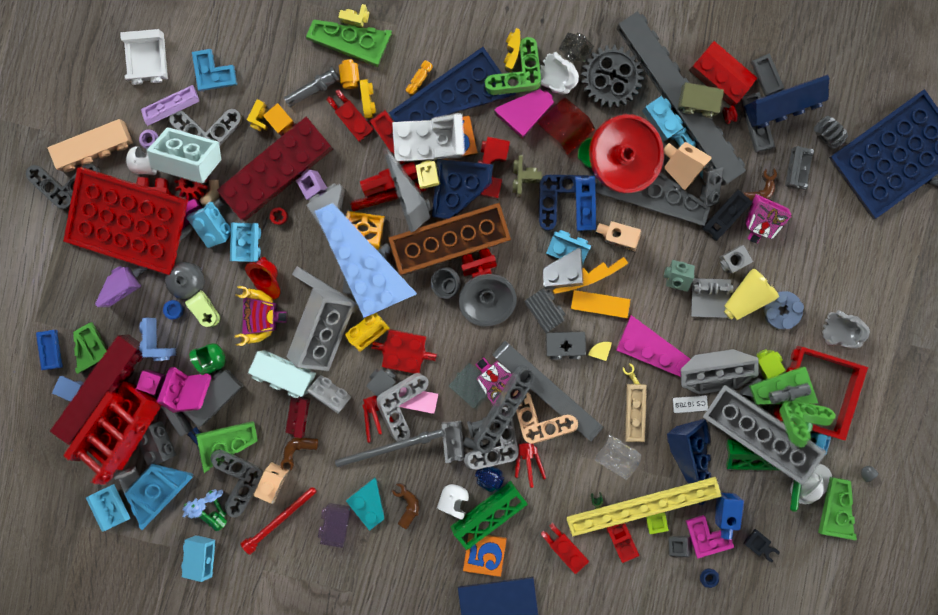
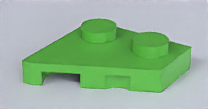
M93 322L73 332L76 344L74 352L77 360V368H75L77 374L97 364L108 350Z

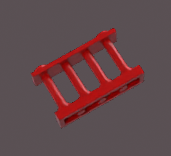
M107 391L63 455L67 460H82L96 473V476L91 481L93 484L106 485L112 479L113 473L140 434L146 430V426L150 421L148 418L143 417L133 418L120 406L124 398L119 393ZM114 412L130 425L124 435L109 422ZM103 428L119 441L113 451L98 438ZM92 444L108 457L102 467L87 454Z

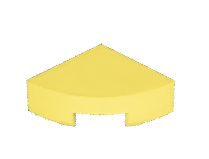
M598 343L589 350L588 355L606 361L612 343Z

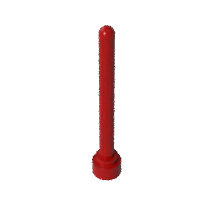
M314 487L308 489L253 538H246L242 541L240 545L243 550L251 555L256 550L258 543L316 493V489Z

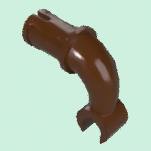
M774 168L771 177L767 175V169L763 172L762 178L766 181L763 190L743 193L752 201L756 194L770 199L775 191L774 179L777 176V171Z
M296 437L290 440L284 448V456L280 464L281 469L283 470L284 463L287 462L291 465L290 471L293 469L294 460L292 456L295 450H317L318 439Z
M397 483L396 485L401 487V492L398 493L393 489V494L396 497L402 496L408 504L398 525L407 529L415 516L419 515V501L413 493L406 489L404 484Z

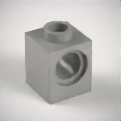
M744 245L738 246L720 256V265L728 273H734L753 262ZM733 255L738 257V264L736 266L730 261Z

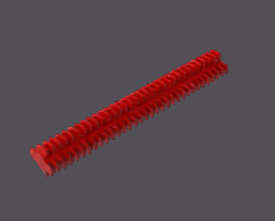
M418 182V184L415 183V185L419 188V190H420L421 192H422V191L424 192V190L426 191V188H424V189H421V188H420L419 182ZM395 188V191L394 189L393 191L390 190V192L388 190V193L387 191L386 193L381 192V195L380 193L379 195L374 194V196L372 195L370 198L367 196L363 200L360 198V200L358 199L354 203L351 201L350 205L352 211H358L362 208L371 207V205L385 203L387 200L399 199Z

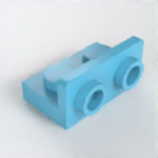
M560 230L559 233L554 232L546 254L560 259L575 249L581 248L583 266L591 245H588V241L583 238L577 237V240L570 237V233Z

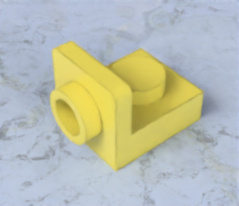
M362 4L359 15L354 10L346 9V11L340 10L338 18L341 23L363 28V24L368 22L369 12L366 5Z
M426 160L416 165L421 189L440 185L435 161Z

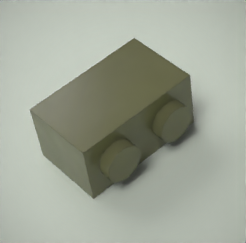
M685 82L681 88L677 109H681L686 114L697 112L702 113L701 116L713 118V116L720 113L724 90Z

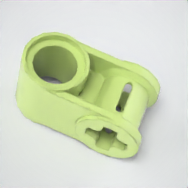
M202 290L185 301L188 309L195 315L202 326L213 327L220 322L219 313ZM208 315L213 316L211 317L210 322H207V319L209 318Z

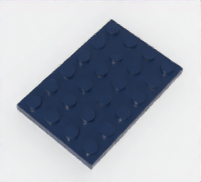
M925 89L829 157L873 219L878 218L938 174V107Z

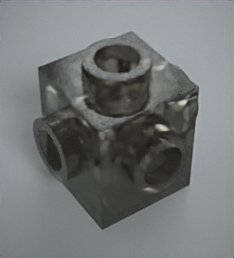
M568 32L559 50L565 54L563 57L568 61L574 62L576 60L585 63L594 46L583 34Z

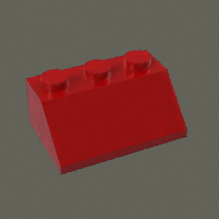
M715 41L711 43L689 69L707 87L724 90L722 99L730 106L736 105L757 79L753 73Z

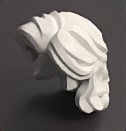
M557 52L547 54V57L543 60L544 65H540L541 85L550 88L554 93L568 94L577 85L579 80L575 66L571 62L564 60Z

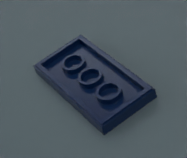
M533 577L458 586L461 615H538Z

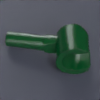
M599 492V498H594L593 493H591V501L595 509L601 508L603 504L601 492Z

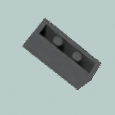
M220 370L214 375V381L209 385L203 405L199 410L183 411L198 427L204 426L244 387L229 370Z

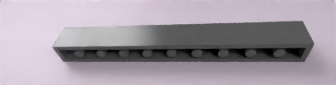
M638 11L618 24L617 31L632 53L636 55L638 62H641L640 65L659 93L670 102L674 115L677 114L683 122L681 125L683 128L686 127V132L691 140L696 142L697 149L712 157L708 165L713 166V169L723 167L721 184L723 186L746 171L743 160L740 157H736L733 152L734 147L729 141L726 142L722 129L718 125L715 126L712 121L713 118L701 116L702 113L697 112L686 114L681 109H677L682 85L685 82H690L679 73L680 68L676 62H672L669 58L670 54L667 48L660 45L658 42L659 37L654 30L651 31L648 27L646 17L643 14L640 15Z

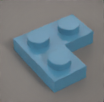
M211 49L192 52L199 91L237 85L234 65L215 68Z

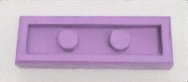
M191 85L142 108L144 122L147 126L199 102L196 89Z

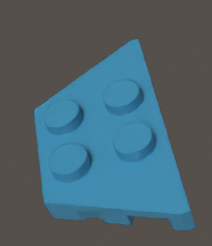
M151 464L125 491L127 501L131 505V510L136 516L141 530L193 478L192 473Z

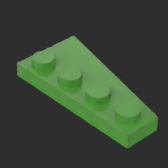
M313 20L306 39L378 67L392 31H381L370 27L360 28L356 27V25L345 26L334 22Z

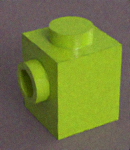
M764 349L756 354L759 360L758 369L764 379L772 378L786 371L781 363L783 359L778 352Z

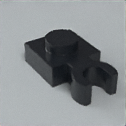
M756 529L753 530L743 543L759 557L764 553V557L769 562H773L769 557L771 552L780 554L775 547H769L771 541Z

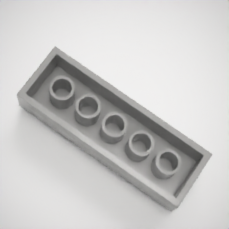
M728 385L723 386L703 418L803 486L827 453V451L808 440L804 447L794 445L790 441L782 421Z

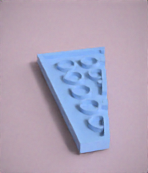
M333 203L315 210V214L364 318L417 294Z

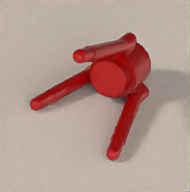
M376 395L363 399L364 404L362 407L368 443L371 442L368 411L373 415L378 434H382L376 413L379 410L376 402L378 397ZM390 416V422H394L392 416Z
M532 443L519 444L518 457L516 458L515 478H518L522 456V459H526L530 488H533L530 459L535 457L543 479H546V475L537 447H534Z

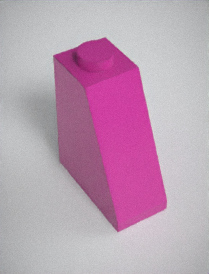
M538 89L497 107L494 110V114L517 135L523 138L553 105V96L546 90Z

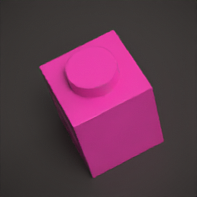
M150 369L142 370L136 389L153 395L160 394L166 375Z

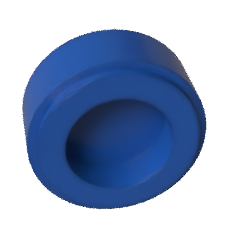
M176 300L166 302L163 307V313L168 319H178L184 312L183 305Z

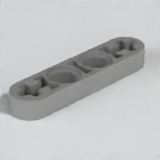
M298 266L292 273L293 276L312 288L329 290L352 300ZM357 303L354 306L353 313H356L359 308Z

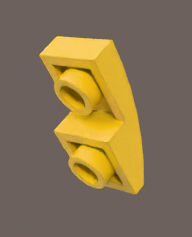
M516 28L514 33L510 32L506 39V43H508L507 50L511 51L512 54L508 52L503 63L506 64L505 70L510 73L514 69L519 53L520 30Z

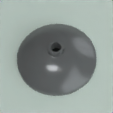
M483 274L474 277L464 285L459 295V306L463 316L471 323L479 326H493L505 321L513 313L517 302L513 285L504 277L495 274Z

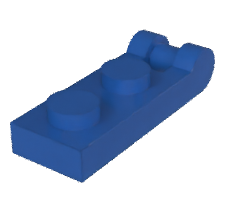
M577 176L575 177L577 231L596 230L595 176H589V178ZM582 186H589V191H582Z

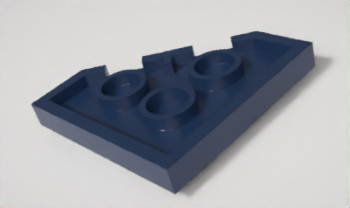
M437 159V173L440 185L435 186L432 217L449 219L461 212L491 185L493 164Z

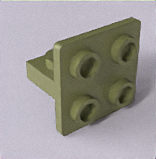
M519 155L513 164V174H517V179L513 181L512 193H516V198L521 196L522 183H540L542 180V172L537 171L538 168H526L525 171H522L523 155Z

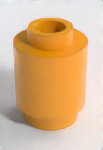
M343 60L342 64L339 65L340 82L343 85V89L358 88V83L360 82L358 63H354L353 60Z

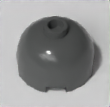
M184 261L176 263L170 275L166 274L165 284L170 294L176 298L187 300L204 289L205 278L199 266Z

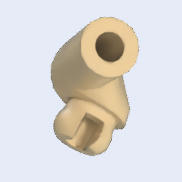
M209 180L210 191L200 198L203 206H206L211 201L214 203L220 197L217 191L219 180Z

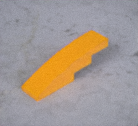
M622 257L610 267H607L603 262L589 273L583 268L582 286L554 288L552 292L553 294L595 283L613 274L628 264V262Z

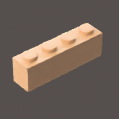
M118 119L47 148L55 168L60 171L69 172L74 170L75 166L79 164L92 163V159L97 157H108L112 151L125 150L129 148L128 145L132 144L133 141L126 123Z

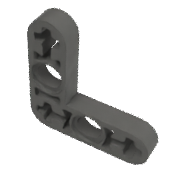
M93 164L82 166L86 169H94L93 171L100 173L99 168ZM32 165L27 168L26 178L55 206L61 209L70 208L73 193L72 185L75 182L76 173L62 186L42 167ZM33 171H39L38 175L44 180L41 181L39 178H33ZM48 182H52L55 186L51 193H48L45 189ZM59 194L62 197H67V204H60L62 200L55 195Z
M216 450L210 457L213 466L218 470L239 478L225 503L227 514L230 517H238L243 513L257 489L263 473L255 464L224 450ZM222 456L223 459L228 462V464L226 465V463L223 461L217 462L216 458H221ZM241 463L242 467L239 471H233V464ZM256 471L257 476H252L251 478L249 474ZM248 487L249 491L245 495H240V488ZM237 505L238 509L231 510V506Z

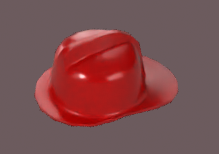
M261 257L255 263L247 264L245 271L256 289L263 291L272 297L273 300L279 298L281 291L276 281L278 275L276 266L268 261L266 257Z

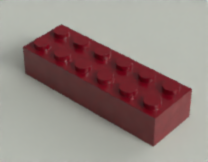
M306 116L219 187L217 191L242 221H247L297 180L304 171L309 170L330 153L333 148Z
M129 334L118 335L49 432L70 445L107 391L117 393L126 377L129 378L134 373L135 369L133 367L136 363H140L144 359L143 353L140 352V342Z

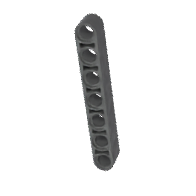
M505 340L492 354L512 373L519 366L528 367L535 376L534 383L530 389L561 416H574L578 420L577 430L588 440L592 441L604 428ZM528 372L522 373L520 380H525L528 377ZM567 419L571 425L574 424L573 421Z

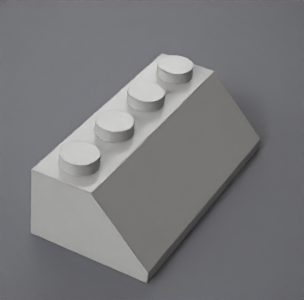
M313 288L286 357L297 368L329 371L356 303L329 290Z

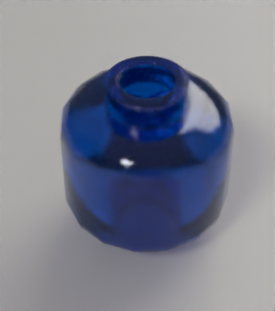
M495 466L477 469L475 473L477 485L489 492L498 491L505 479L502 470Z

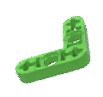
M526 37L520 42L522 72L495 74L486 78L485 88L489 94L499 95L534 91L541 86L538 48L535 39ZM526 45H530L531 54H527ZM532 60L536 64L533 67H527L525 63ZM532 73L534 75L535 83H531L530 81V74ZM511 79L519 82L516 86L508 85V81ZM493 82H496V87H492Z
M784 401L780 408V414L788 437L794 445L804 447L810 439L805 422L829 426L836 417L835 413L827 407L797 401Z

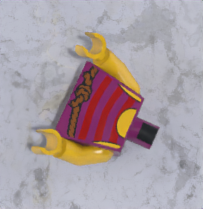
M237 286V288L243 289L241 295L235 294L237 297L243 298L242 334L234 336L240 337L242 340L240 344H235L236 346L261 342L271 336L272 331L277 328V323H287V311H277V303H273L272 297L261 290Z

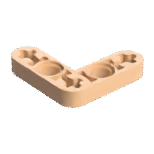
M518 390L515 391V393L513 394V396H516V395H517ZM529 392L526 394L527 398L524 399V403L527 406L530 405V407L520 410V407H524L521 402L516 410L523 437L528 443L535 444L572 433L578 428V420L572 415H564L539 423L532 396ZM526 411L532 413V419L529 422H525L522 417ZM567 419L573 421L574 424L571 425L570 429L569 427L564 426L561 427L562 432H560V426L558 425L557 421H559V424L561 425L567 423ZM549 424H553L556 428L552 435L546 433V426ZM530 430L533 432L541 431L544 437L542 438V435L538 434L534 436L533 440L528 435L531 434Z

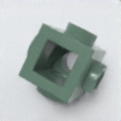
M672 260L670 267L666 266L663 277L666 278V286L688 292L694 279L695 266Z

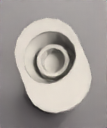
M818 464L804 486L801 484L799 503L811 504L821 498L827 491L829 478L832 477L829 468ZM792 482L791 488H790V490H791V495H792L793 482Z

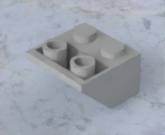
M332 184L325 189L326 193L323 195L317 194L309 199L310 203L307 204V207L320 226L321 224L315 214V210L331 203L340 211L342 209L346 191L340 184L337 186Z

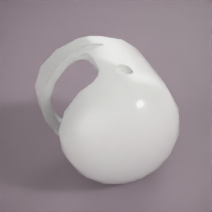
M138 146L132 147L128 151L126 164L132 173L156 175L158 170L151 169L147 153L142 152Z
M447 485L441 493L437 508L463 520L465 512L460 509L462 500L468 501V491L459 485Z

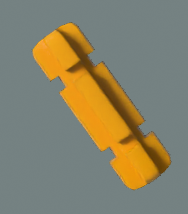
M425 60L422 63L421 69H418L411 80V84L407 86L406 92L409 95L413 96L416 94L417 88H420L428 76L427 73L433 68L429 61Z

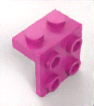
M170 367L157 402L172 412L199 410L203 405L211 376L209 374L187 376L177 368Z

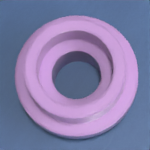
M145 130L140 134L139 142L144 148L148 149L159 136L153 130ZM149 136L153 138L151 143L147 142Z

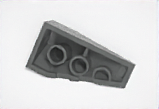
M385 148L383 149L411 233L430 219L428 212L432 210L429 199H424L419 188L389 150Z

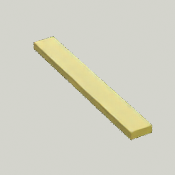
M713 477L568 516L567 522L573 537L722 496L717 479Z

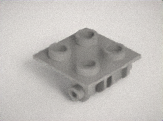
M694 278L692 282L691 316L729 318L724 313L726 310L724 305L729 300L731 293H733L731 280Z
M322 375L307 389L308 393L337 413L343 410L351 398L344 389L337 387L330 379Z

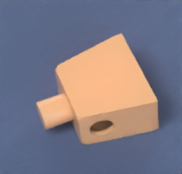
M686 142L678 149L670 143L664 148V154L670 158L665 165V170L684 190L692 184L712 159L706 153Z

